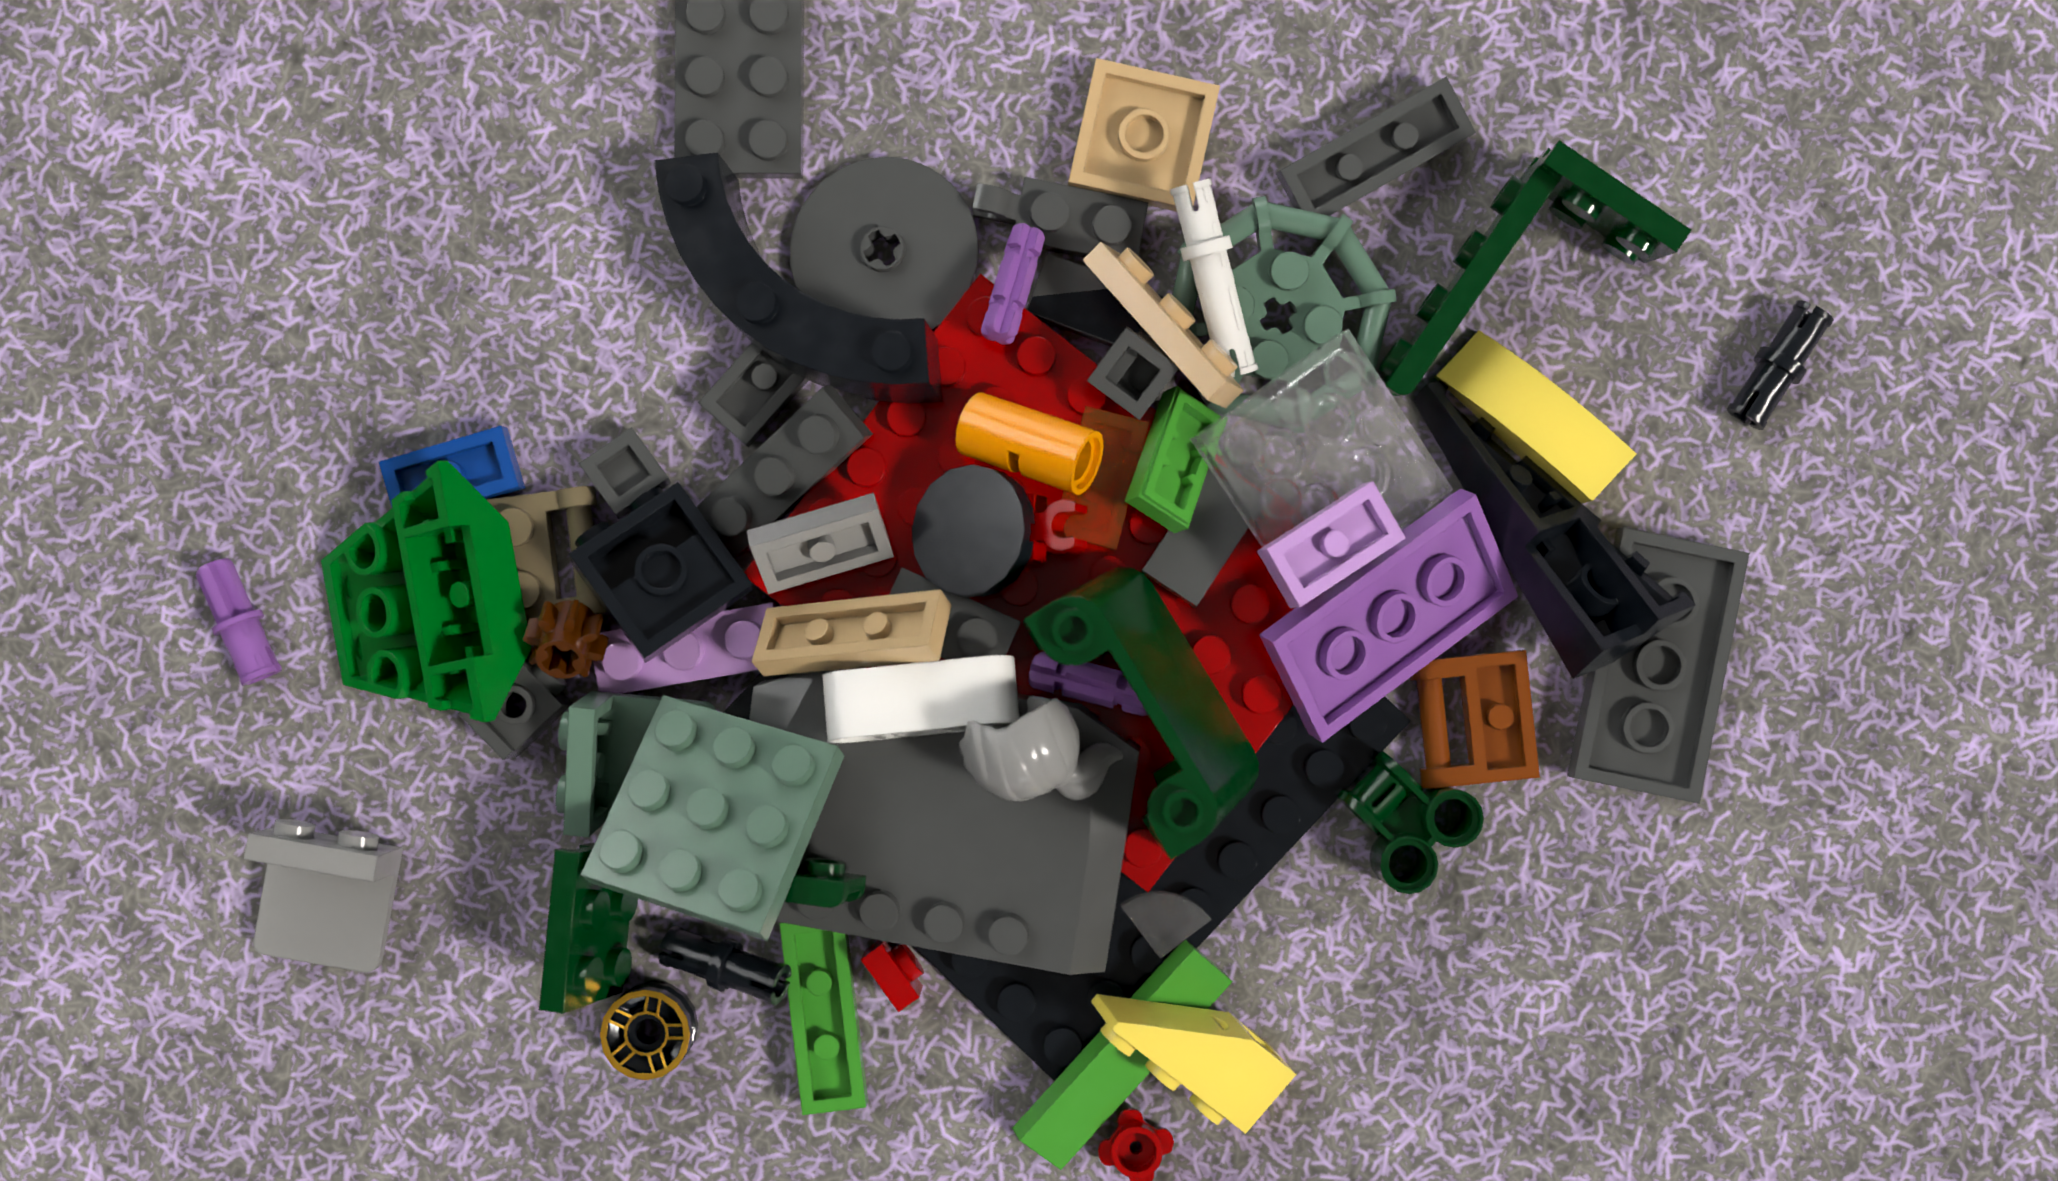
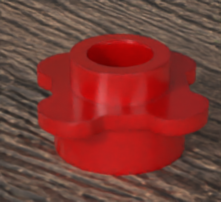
M1124 1109L1117 1117L1118 1126L1112 1136L1100 1142L1098 1147L1099 1158L1106 1166L1115 1165L1119 1172L1129 1177L1130 1181H1152L1154 1172L1162 1161V1156L1169 1154L1173 1149V1136L1167 1128H1155L1144 1121L1142 1113L1138 1109ZM1138 1141L1142 1144L1139 1152L1130 1150L1132 1142Z

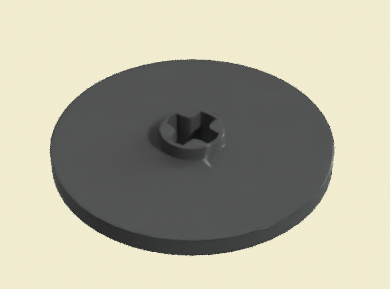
M876 157L860 160L837 170L823 180L803 204L796 218L790 243L792 275L797 289L832 307L869 317L890 319L925 318L933 332L974 282L979 261L977 229L972 214L960 193L947 179L933 169L921 163L897 157ZM882 237L889 244L900 242V245L893 250L896 260L887 266L880 259H875L871 262L868 259L876 253L873 242Z

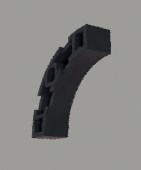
M718 152L654 160L658 193L663 212L680 256L695 281L714 305L762 352L783 367L813 383L824 387L831 385L841 391L863 395L866 399L909 404L943 402L938 339L925 318L890 319L869 317L846 312L806 295L781 278L765 263L747 225L741 202L739 180Z

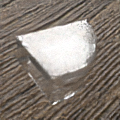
M1151 891L1141 893L1120 904L1160 959L1212 920L1205 910L1194 901L1172 892Z

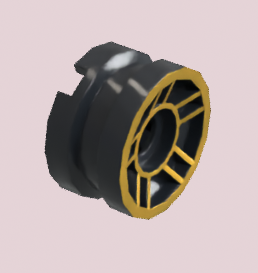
M658 981L637 984L613 1002L603 1017L600 1031L603 1053L613 1068L627 1077L640 1080L663 1077L680 1064L695 1043L698 1030L696 1010L688 996L672 984ZM644 1019H652L659 1024L661 1034L657 1041L646 1034L638 1035L637 1030L642 1025Z

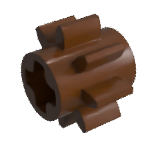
M565 600L556 604H552L549 601L544 602L540 617L529 619L523 637L524 642L534 645L529 662L537 664L544 673L557 679L572 678L578 674L587 677L592 661H603L609 640V637L600 634L604 617L602 614L595 615L588 606L579 602V600Z

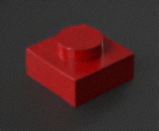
M878 940L864 951L860 960L898 1012L920 997L923 985L918 980V977L924 974V970L907 945L898 944L894 946L892 942Z

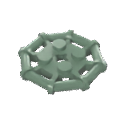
M1266 196L1252 198L1250 206L1220 224L1223 237L1230 235L1232 247L1253 233H1256L1259 252L1232 269L1247 334L1250 339L1255 363L1258 365V370L1241 375L1235 350L1230 349L1231 358L1238 366L1233 378L1237 383L1240 382L1244 375L1280 383L1283 402L1241 393L1227 408H1223L1208 401L1194 386L1205 406L1220 415L1287 429L1290 435H1297L1304 432L1306 425L1366 388L1370 391L1378 382L1375 371L1391 304L1397 302L1395 289L1388 288L1352 230L1353 220L1344 214L1338 218L1267 202ZM1271 229L1322 240V242L1311 257L1300 255L1296 252L1277 250L1273 246ZM1185 241L1182 243L1180 248L1186 247ZM1179 248L1177 254L1180 256V262L1172 295L1193 316L1198 291L1190 260L1183 261ZM1333 249H1335L1362 295L1346 298L1341 296L1323 266V263ZM1269 299H1274L1279 306L1289 303L1294 311V314L1288 318L1291 329L1285 334H1282L1276 327L1266 331L1261 325L1260 320L1267 314L1264 303ZM1364 308L1351 360L1336 349L1338 338L1342 331L1343 317L1346 311ZM1205 322L1192 324L1189 327L1196 337L1208 336ZM1325 361L1342 372L1299 400L1295 380Z

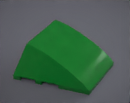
M448 460L436 461L425 471L428 478L412 491L400 492L391 500L392 508L376 522L364 523L321 560L342 683L345 686L394 699L410 698L428 703V708L439 711L449 709L470 714L469 719L484 723L495 721L532 649L530 644L523 641L527 621L509 522Z

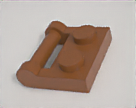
M1526 650L1435 658L1410 677V681L1416 680L1419 700L1426 766L1419 768L1422 788H1445L1540 778ZM1459 676L1468 763L1451 765L1442 678Z

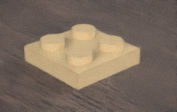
M1096 58L1068 186L1149 202V206L1177 212L1170 189L1188 185L1192 204L1194 205L1196 194L1193 182H1197L1200 179L1220 86Z

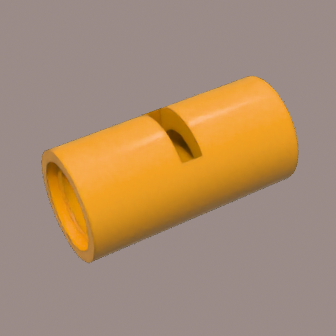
M979 392L971 397L960 415L956 429V447L958 452L964 456L1013 473L1020 471L1024 477L1075 495H1081L1090 487L1098 472L1103 455V437L1099 431Z

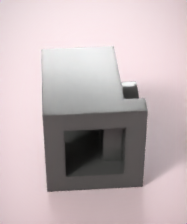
M1127 326L1109 348L1087 381L1140 420L1179 368L1142 327L1136 333Z
M526 658L495 721L484 723L469 719L470 714L458 713L502 760L520 756L573 704L562 692L568 686L565 679H557L547 675L537 664H531L529 662L530 658ZM515 692L521 694L526 701V709L519 717L515 716L507 707L508 698Z

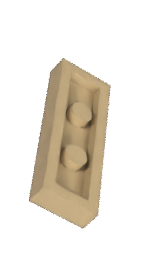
M1100 242L1082 260L1208 401L1227 408L1244 391L1231 376L1238 368L1236 363L1212 339L1205 345L1199 341L1189 329L1196 321L1195 318L1172 294L1168 293L1162 299L1147 282L1154 276V273L1130 248L1127 247L1120 254Z
M940 589L766 608L751 662L763 676L939 661L952 604Z

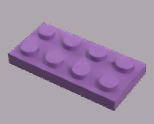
M1463 489L1457 490L1402 530L1406 539L1302 607L1293 609L1259 634L1309 735L1323 743L1518 597L1476 494Z

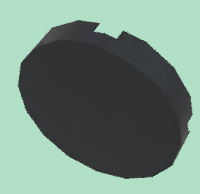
M972 464L948 470L930 484L917 505L912 526L914 556L924 576L942 591L964 597H984L998 594L1017 580L1031 558L1034 541H1030V523L1035 524L1033 506L1023 487L1005 472Z

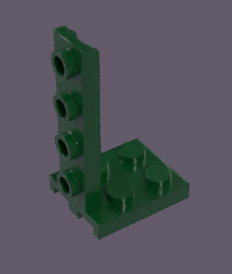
M1560 140L1557 141L1552 149H1546L1539 158L1535 157L1520 179L1512 175L1500 190L1490 206L1492 210L1498 213L1495 220L1484 235L1476 229L1470 234L1452 261L1461 269L1447 289L1437 283L1416 312L1415 316L1424 321L1410 342L1400 337L1381 362L1378 369L1387 375L1379 388L1392 396L1408 395L1416 388L1547 198L1553 201L1549 210L1557 218L1577 229H1581L1586 223L1606 237L1601 243L1605 250L1621 261L1634 265L1637 259L1647 263L1676 253L1692 230Z
M595 843L581 844L579 849L575 850L555 849L539 1010L564 1014L623 992V985L630 975L632 955L627 948L629 921H631L636 912L638 899L592 884L581 876ZM822 858L805 859V867H798L784 902L834 908L842 905L845 901L857 900L864 894L866 875L844 873L845 862Z

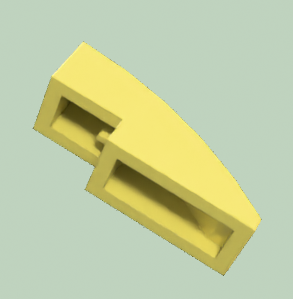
M1480 330L1435 375V378L1448 386L1447 390L1478 419L1483 417L1496 429L1493 433L1521 459L1527 455L1581 503L1593 501L1637 454L1565 391Z

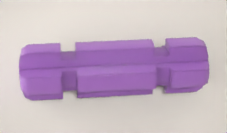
M1019 223L1012 227L989 300L988 311L985 314L981 327L982 335L987 340L1008 345L1014 341L1018 333L1022 311L1026 306L1038 265V256L1041 254L1045 241L1044 233L1039 228L1030 227L1025 223Z
M1040 652L1034 656L1029 672V685L1031 687L1054 693L1055 689H1062V695L1109 708L1120 704L1124 712L1140 716L1148 715L1129 682L1124 678L1122 671L1088 662L1078 666L1063 665L1052 660L1045 652Z

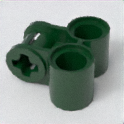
M1381 751L1375 757L1377 765L1351 791L1343 789L1337 797L1365 826L1379 836L1371 847L1369 857L1371 868L1375 875L1397 892L1405 894L1422 892L1432 884L1437 876L1438 860L1432 846L1438 842L1443 846L1458 848L1467 846L1474 841L1483 827L1484 816L1482 807L1475 797L1455 787L1428 788L1422 792V787L1393 758L1384 751ZM1455 799L1461 809L1460 821L1452 830L1440 832L1434 821L1435 811L1439 804L1445 800ZM1412 845L1417 855L1416 866L1406 876H1393L1389 869L1390 856L1400 846Z

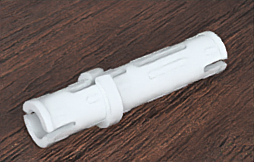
M1209 178L1193 182L1199 206L1198 211H1195L1193 208L1188 185L1170 189L1186 247L1180 248L1183 261L1190 260L1209 338L1215 341L1230 357L1229 350H1235L1240 373L1243 375L1258 370V365L1255 363L1234 282L1233 271L1227 254V249L1233 248L1230 235L1223 237L1211 187L1212 181Z

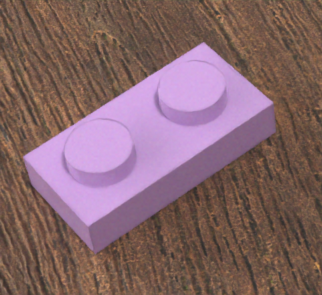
M1373 481L1360 484L1257 552L1289 607L1298 608L1406 539L1376 485Z

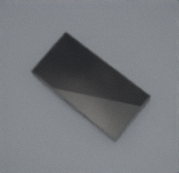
M1047 253L1026 308L1042 322L1109 347L1112 346L1127 326L1136 333L1139 331L1141 325L1090 268Z

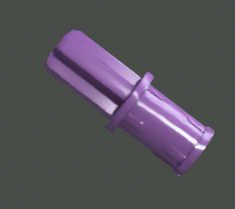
M228 558L211 561L199 567V570L196 571V578L217 625L211 628L214 636L221 635L234 662L241 685H250L281 672V665L278 663L259 620L264 617L262 610L253 609L233 562Z

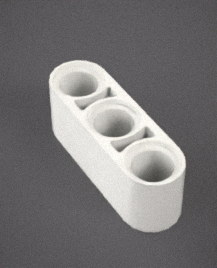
M1009 655L978 656L870 667L823 674L828 743H853L965 732L968 721H977L994 729L1004 728L1020 718L1014 657Z

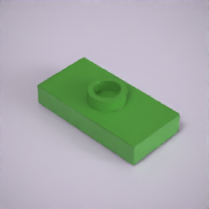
M1178 386L1163 391L1125 502L1173 533L1188 529L1225 419Z

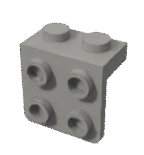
M276 819L274 827L248 833L244 860L267 863L253 938L255 950L262 955L363 973L371 972L380 967L385 951L403 847L378 843L379 836L368 832L341 830L338 836L315 832V824L292 819Z

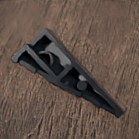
M1441 380L1426 384L1413 400L1462 487L1464 490L1476 494L1502 557L1572 679L1615 662L1686 615L1696 606L1692 599L1683 591L1671 596L1648 576L1645 571L1650 562L1640 553L1635 551L1626 556L1609 542L1598 528L1602 520L1572 496L1527 455L1517 461L1492 440L1491 436L1496 428L1487 420L1481 417L1473 423L1453 406L1445 396L1448 386Z

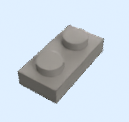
M874 493L747 530L749 547L768 594L894 557Z

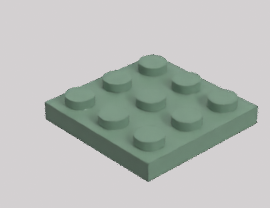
M663 695L581 876L592 884L768 941L845 755L838 746Z

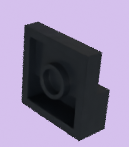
M678 482L664 491L660 486H656L644 492L630 504L629 510L631 513L611 526L604 521L589 528L575 541L577 548L569 553L575 570L609 617L612 616L645 663L753 590L752 582Z

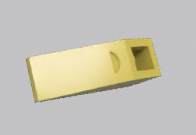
M1096 994L1091 1000V1003L1106 1022L1100 1029L1106 1039L1129 1057L1136 1049L1149 1059L1145 1064L1147 1069L1170 1090L1175 1091L1180 1084L1185 1086L1193 1093L1189 1098L1191 1103L1216 1125H1219L1226 1118L1246 1134L1296 1076V1073L1267 1042L1229 1012Z

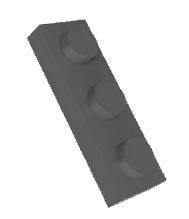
M1446 76L1281 169L1276 175L1294 208L1330 216L1476 132Z
M833 386L822 387L697 506V509L733 558L739 557L750 549L747 530L780 521L802 500L806 493L833 472L873 433Z

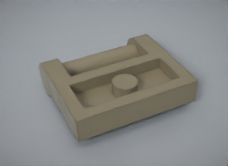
M595 486L570 487L557 491L487 499L509 522L527 623L530 618L540 617L543 604L546 601L556 604L560 601L575 599L588 606L594 614L607 613L574 567L576 596L561 598L551 512L566 511L572 552L577 548L575 545L577 538L593 527L591 507L597 506Z

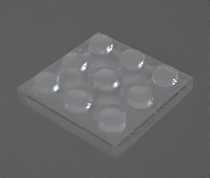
M1349 328L1337 333L1190 439L1262 547L1362 483L1374 482L1400 529L1453 490Z

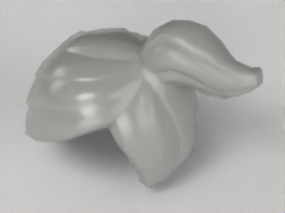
M1038 696L1029 697L1027 700V714L1006 728L994 729L977 721L967 722L964 738L959 742L964 767L980 787L1007 801H1026L1049 793L1055 788L1064 797L1071 800L1087 799L1099 789L1109 766L1123 758V752L1108 743H1095L1079 754V730L1068 707L1057 698L1049 700Z

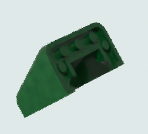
M1127 567L1109 570L1056 599L1023 620V625L1038 650H1043L1052 660L1060 664L1078 666L1093 660L1108 650L1112 654L1174 756L1173 760L1151 772L1157 787L1153 789L1147 802V814L1141 817L1157 845L1170 860L1206 838L1253 788L1259 772V762L1253 747L1152 582L1142 572Z

